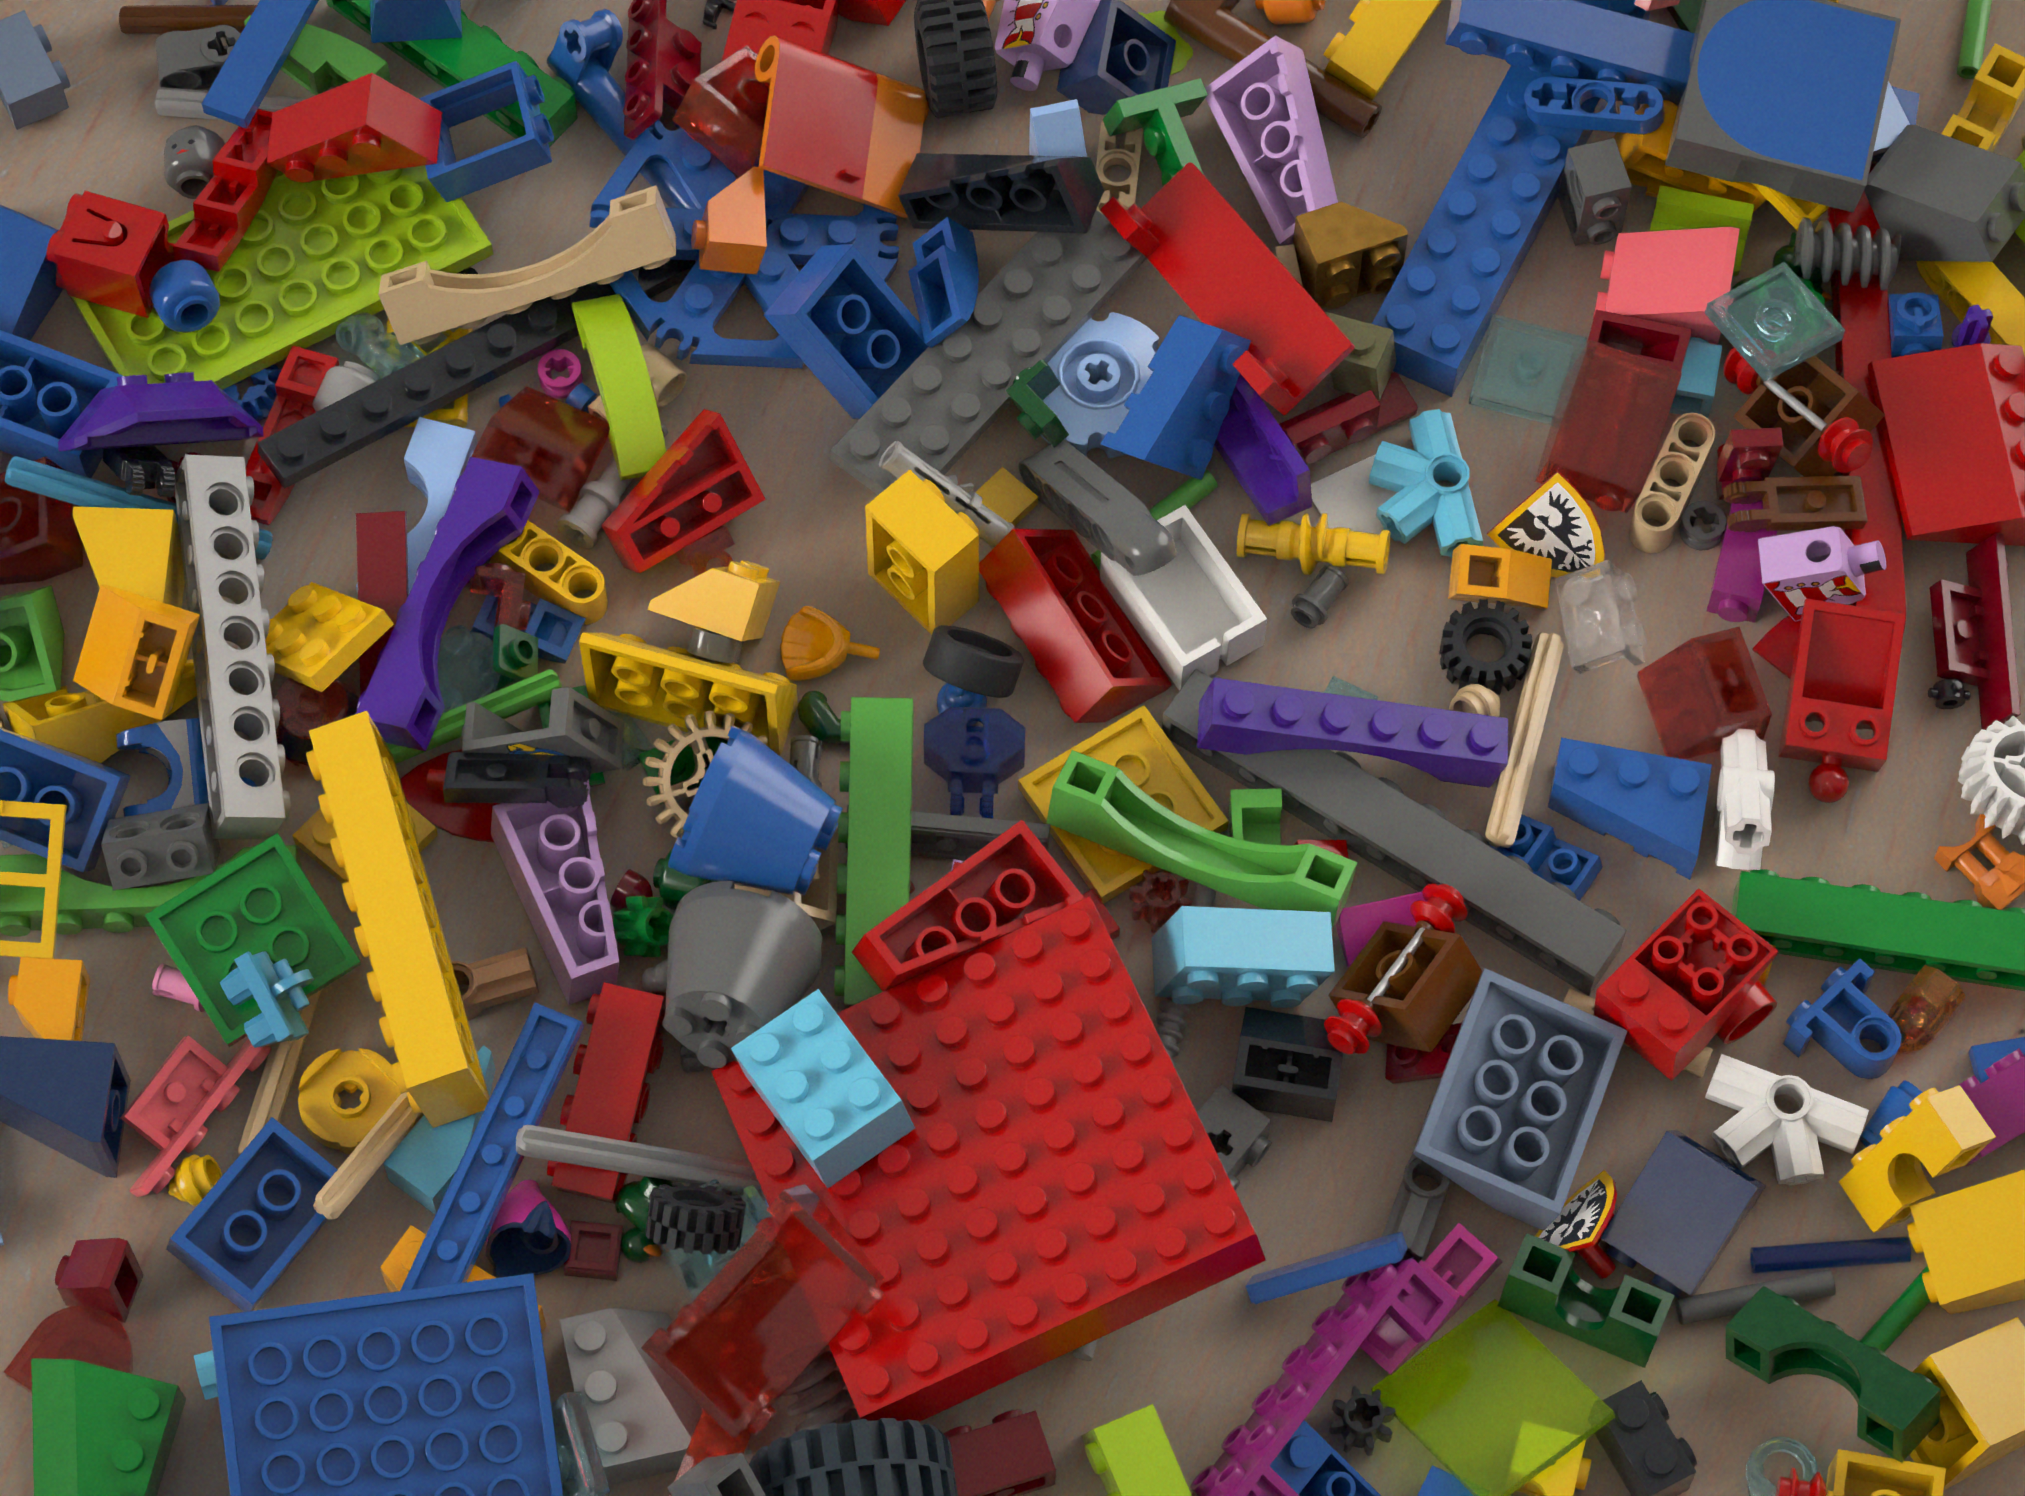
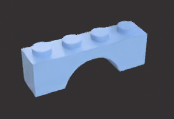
M419 417L404 456L408 481L417 487L428 500L422 519L407 533L409 593L416 580L417 568L425 560L434 540L436 526L439 520L444 517L454 495L457 479L464 473L470 457L484 459V452L479 451L476 431ZM357 582V584H356L357 594H358V582Z

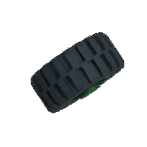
M881 1418L876 1421H867V1419L851 1420L850 1423L836 1424L835 1422L821 1425V1428L800 1430L794 1432L790 1437H780L771 1441L770 1446L761 1447L749 1463L766 1496H958L949 1440L935 1426L928 1423L921 1425L916 1420L896 1421L895 1418Z

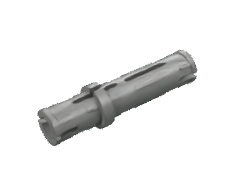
M894 441L883 453L879 461L881 469H885L897 479L910 469L922 481L928 479L933 482L943 494L945 503L956 514L963 512L971 518L979 530V538L990 545V548L993 549L1014 529L1012 523H1008L983 505L981 496L974 491L968 493L938 470L905 448L901 442Z

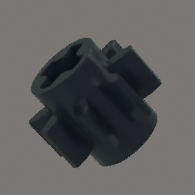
M1353 1386L1351 1397L1347 1403L1338 1399L1334 1400L1332 1410L1342 1419L1331 1422L1329 1432L1334 1435L1342 1434L1345 1440L1344 1452H1349L1354 1446L1364 1448L1366 1454L1371 1456L1377 1439L1387 1443L1391 1441L1393 1432L1382 1423L1393 1420L1396 1411L1395 1408L1391 1407L1383 1409L1379 1401L1381 1390L1377 1389L1372 1395L1361 1394L1358 1387ZM1362 1413L1365 1421H1372L1370 1428H1363L1360 1421H1353L1354 1414Z

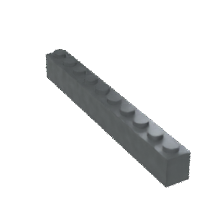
M1195 669L1163 713L1162 730L1169 740L1249 789L1281 788L1282 809L1333 840H1346L1347 849L1414 890L1421 892L1428 884H1447L1454 887L1464 898V904L1468 911L1465 921L1589 996L1622 947L1627 930L1620 926V922L1616 917L1603 909L1597 908L1593 910L1577 900L1576 895L1568 887L1558 882L1549 883L1533 873L1532 868L1522 859L1515 856H1504L1491 848L1488 841L1479 833L1469 829L1463 831L1448 822L1445 815L1436 807L1427 803L1420 805L1404 795L1402 789L1396 783L1384 777L1379 779L1361 769L1360 764L1352 756L1344 752L1338 751L1335 753L1325 749H1293L1244 755L1197 748L1199 701L1213 678L1221 677L1214 674L1208 676Z

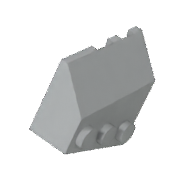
M608 1308L559 1319L595 1489L694 1467L708 1457L743 1453V1455L752 1454V1450L667 1313Z

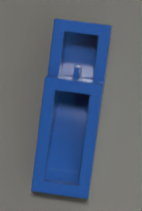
M946 217L912 243L917 265L908 271L924 341L931 348L968 322L978 295L979 269L973 232L949 217Z

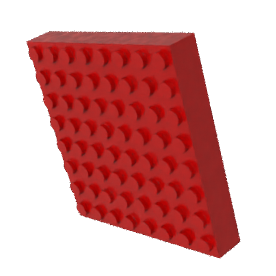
M1091 896L837 1013L900 1097L915 1129L828 1189L747 1079L738 1061H732L724 1067L711 1071L860 1419L876 1421L881 1418H895L896 1421L909 1419L921 1422L1266 1261L1257 1234Z

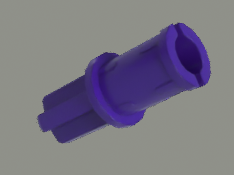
M1979 305L1969 307L1963 323L1957 325L1953 330L1951 337L1952 346L1960 347L1978 343L1990 344L1991 338L1988 331L1994 318L1990 309L1982 310Z

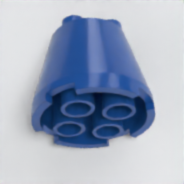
M732 725L727 735L729 736L728 743L724 744L721 742L689 808L690 812L683 827L684 834L682 838L678 837L674 844L668 867L687 876L714 881H733L735 885L768 891L773 890L789 895L797 892L805 896L817 870L816 866L822 854L816 851V848L824 851L827 850L838 826L837 822L843 808L835 805L836 800L753 734Z

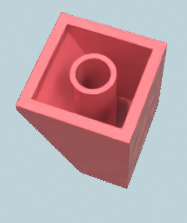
M1718 227L1618 233L1614 251L1605 250L1600 279L1609 280L1607 293L1600 291L1597 293L1594 315L1597 309L1692 329L1691 337L1701 338L1710 344L1718 345L1727 313L1740 228Z

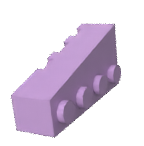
M1275 35L1206 86L1205 89L1208 96L1205 99L1278 243L1283 246L1293 244L1296 216L1338 203L1303 49Z
M589 780L587 783L584 782L587 785V789H589L587 802H584V805H580V807L558 808L547 801V803H501L492 808L491 836L568 1005L590 998L594 993L601 994L603 982L617 985L619 956L610 904L607 899L603 862L600 858L595 815L592 811Z

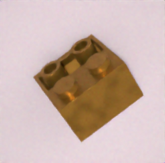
M1342 201L1296 216L1293 244L1303 288L1321 308L1327 307L1328 309L1342 307L1351 299L1368 293L1382 294L1389 291L1404 265L1408 232L1405 226Z

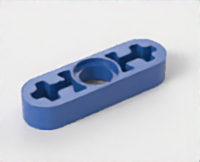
M1544 76L1533 80L1524 92L1527 115L1532 122L1541 126L1648 134L1657 130L1665 118L1661 93L1655 87L1646 84ZM1545 96H1553L1554 99L1550 100L1548 106H1540L1539 103L1544 102ZM1569 97H1572V110L1566 108V105L1569 106ZM1592 97H1600L1608 102L1606 108L1598 113H1587L1582 110L1581 106L1584 101ZM1616 101H1622L1620 114H1617ZM1640 104H1648L1649 108L1645 109L1644 114H1635V111L1639 110Z

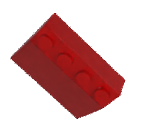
M1978 343L1871 361L1867 365L1876 407L1885 414L1880 420L1907 540L1979 544L1993 534L1999 533L2004 535L2005 545L2025 546V357L2022 346Z

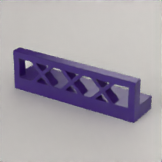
M1239 374L1230 399L1228 413L1223 419L1214 446L1267 525L1270 526L1312 507L1310 469L1261 397L1246 379Z

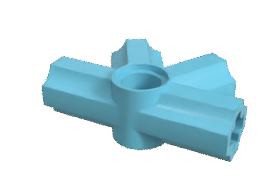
M1440 409L1423 411L1419 416L1409 421V431L1414 450L1382 441L1374 458L1369 476V484L1398 492L1378 507L1376 516L1383 525V529L1390 530V537L1395 542L1401 541L1406 544L1433 523L1440 555L1449 556L1452 559L1453 550L1460 544L1483 546V538L1468 483L1470 477L1469 467L1466 461L1462 459L1451 413L1442 412ZM1440 480H1447L1449 482H1452L1455 486L1443 487L1437 484L1436 482Z

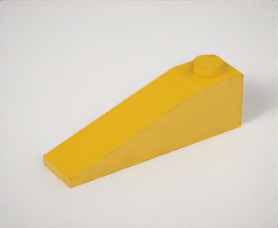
M193 659L186 661L173 708L164 718L197 696ZM67 685L60 687V690L2 704L4 713L14 733L72 752L98 763H102L119 751L116 741L118 733L162 721L114 706L91 691L69 693Z

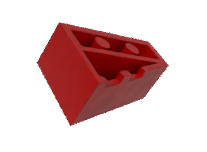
M370 73L273 112L266 164L284 173L288 179L301 183L437 164L442 112L374 73Z
M703 409L601 526L623 567L640 574L766 499L722 415Z

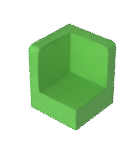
M1281 788L1231 789L1228 807L1229 837L1259 844L1281 845Z

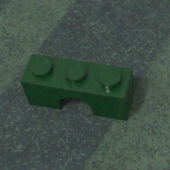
M1526 1233L1508 1274L1497 1306L1645 1368L1675 1295L1626 1274L1621 1285L1617 1288L1604 1289L1593 1286L1582 1280L1575 1273L1572 1263L1576 1253Z

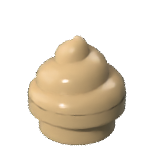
M1470 684L1458 690L1456 696L1450 702L1449 710L1499 717L1500 698L1489 688L1480 684Z

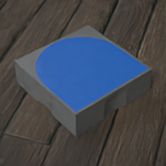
M1702 0L1689 57L1690 73L1678 105L1665 165L1730 182H1749L1763 185L1786 196L1854 213L1868 180L1901 19L1828 0Z

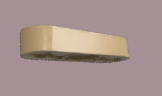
M1103 120L1101 122L1096 172L1104 188V193L1096 209L1101 214L1103 213L1100 209L1113 196L1119 198L1118 201L1127 208L1133 203L1136 204L1143 128L1127 132L1125 150L1116 149V135L1109 137ZM1112 165H1121L1126 167L1131 175L1125 181L1113 182L1105 177L1104 171Z

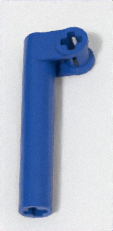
M602 9L594 12L590 19L581 22L575 19L563 22L554 48L547 58V65L556 76L564 79L575 92V99L626 156L639 136L634 140L624 136L625 115L623 109L626 93L609 73L616 53L622 45L623 31L616 15L610 10ZM651 125L648 128L650 133L654 136L653 125ZM655 158L649 160L639 173L651 186H657L661 198L670 208L698 209L665 160Z

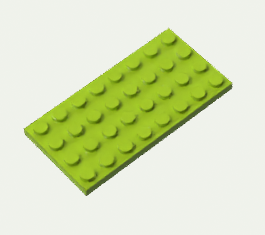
M425 165L304 183L292 181L278 170L261 207L220 272L205 269L212 279L220 299L217 315L207 326L188 333L176 332L165 326L155 307H153L149 318H145L70 296L115 373L123 376L147 375L148 384L165 383V374L194 372L195 381L212 380L223 390L287 358L292 346L305 349L384 310L378 295L381 275L424 261L428 262L430 269L447 273H458L494 255L492 244L463 199L460 197L446 202L428 180ZM194 210L168 222V242L174 244L194 220Z

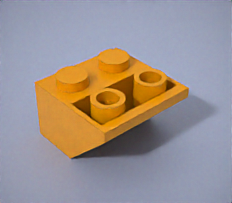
M101 584L73 681L114 706L162 720L173 708L200 614Z

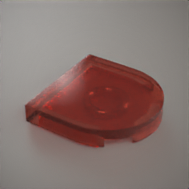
M71 1306L56 1311L37 1326L4 1370V1374L31 1394V1358L73 1359L132 1374V1345L122 1324L110 1313L89 1306Z

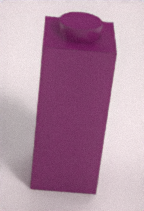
M1762 500L1751 504L1732 503L1728 516L1739 510L1763 509ZM1728 522L1726 523L1707 612L1718 614L1722 619L1730 622L1749 621L1755 623L1765 586L1762 584L1758 539L1777 536V531H1767L1764 528L1756 532H1734L1728 529Z

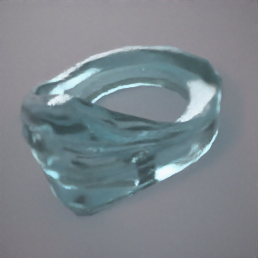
M1773 1437L1758 1445L1749 1456L1745 1465L1749 1496L1776 1495L1777 1486L1763 1476L1764 1461L1769 1455L1776 1452H1784L1794 1456L1802 1466L1803 1480L1810 1481L1814 1474L1818 1472L1817 1461L1807 1446L1790 1437Z

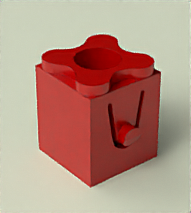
M84 191L83 195L74 194L68 203L62 226L52 235L47 246V259L56 263L57 287L66 289L69 296L149 318L154 307L150 300L149 292L151 280L160 268L175 261L174 243L168 242L169 223L166 213L89 191Z

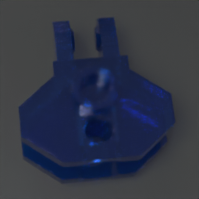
M949 707L924 724V764L948 782V792H951L950 815L962 816L964 814L965 798L963 793H982L979 814L982 818L993 819L994 794H998L999 784L1024 768L1026 728L1004 710L999 708ZM971 721H979L983 726H967V724Z

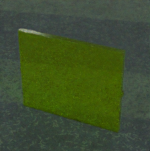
M1493 1299L1440 1339L1430 1343L1429 1347L1402 1365L1392 1375L1387 1376L1371 1388L1372 1394L1377 1389L1381 1390L1379 1400L1385 1408H1395L1394 1417L1474 1496L1511 1495L1615 1418L1614 1411L1511 1313L1497 1306L1498 1301L1496 1299Z

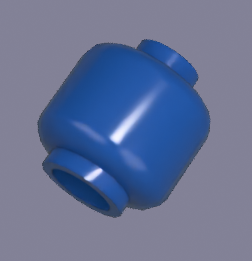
M190 260L170 262L160 268L151 280L149 286L150 300L166 327L176 332L188 333L207 326L217 315L220 307L219 293L202 265Z

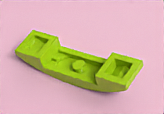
M620 294L573 302L572 310L584 350L588 349L609 423L610 431L608 438L620 481L643 477L666 452L650 376L634 325Z

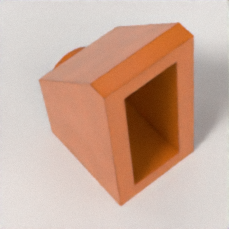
M752 167L707 201L702 220H694L691 246L692 249H699L700 269L757 275L767 247L764 169Z

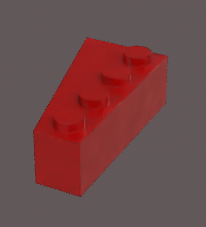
M1020 820L865 933L852 950V954L883 992L1084 899V897L1026 823Z
M603 982L601 994L594 993L592 995L586 1016V1023L592 1025L587 1045H579L574 1060L573 1074L579 1075L575 1095L567 1094L561 1110L560 1125L566 1126L565 1131L637 1143V1134L631 1133L633 1123L641 1124L650 1101V1084L645 1083L647 1073L653 1074L656 1069L660 1068L665 1051L664 1047H662L663 1033H659L666 1010V998L664 996ZM552 1160L548 1161L547 1175L553 1177L551 1186L558 1191L615 1204L619 1189L625 1185L628 1173Z

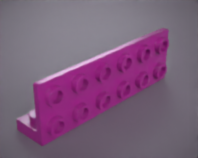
M1413 1258L1393 1264L1389 1263L1386 1266L1348 1277L1341 1287L1344 1294L1335 1306L1328 1307L1315 1319L1312 1324V1329L1315 1332L1305 1345H1301L1293 1350L1282 1364L1284 1373L1275 1385L1268 1386L1255 1398L1252 1403L1254 1412L1247 1422L1236 1427L1224 1439L1221 1448L1224 1450L1222 1455L1214 1465L1206 1467L1195 1477L1190 1486L1193 1491L1191 1495L1299 1496L1270 1465L1383 1314L1386 1312L1416 1343L1428 1341L1457 1301Z

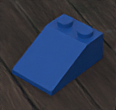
M0 728V800L66 805L62 865L83 873L95 870L102 852L101 843L109 819H115L131 775L86 757ZM0 817V840L48 859L51 820Z

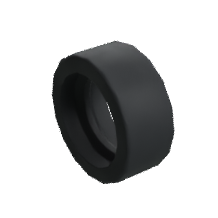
M940 625L934 629L923 660L925 670L938 679L963 690L995 698H1007L1013 694L1024 663L1022 654L1012 646L983 633L948 625Z

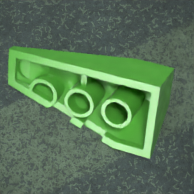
M52 585L0 597V700L11 702L60 690L65 633Z

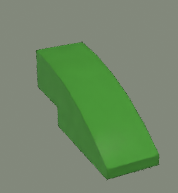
M251 15L244 20L245 26L249 21ZM305 24L280 69L314 95L327 91L331 86L335 88L370 73H374L391 83L387 61L362 45L339 34L310 24Z

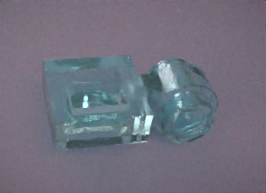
M369 313L347 316L345 321L340 323L336 329V339L339 346L345 351L357 354L380 378L426 356L411 342L399 345L395 333L385 334L380 319Z

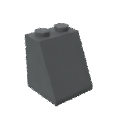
M1907 125L1868 175L1867 184L1864 189L1880 228L1888 230L1890 240H1892L1897 231L1901 232V248L1898 261L1992 262L2025 218V171L2021 162L1917 125Z

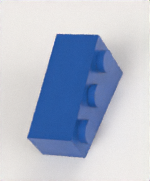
M1179 315L1148 365V368L1153 373L1139 395L1135 393L1130 394L1124 404L1129 410L1128 414L1115 434L1107 432L1101 445L1202 480L1206 466L1212 458L1213 447L1223 419L1228 413L1230 399L1240 374L1233 366V363L1246 350L1248 351L1251 340Z
M1561 737L1554 765L1548 808L1603 836L1608 833L1633 846L1634 852L1646 858L1651 855L1677 869V874L1690 880L1699 854L1712 764Z

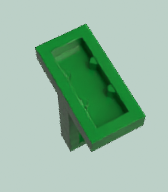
M1201 78L1117 100L1102 119L1109 137L1143 128L1145 146L1148 152L1155 156L1162 173V186L1168 183L1189 162L1193 163L1203 173L1181 121V117L1192 115L1208 96Z

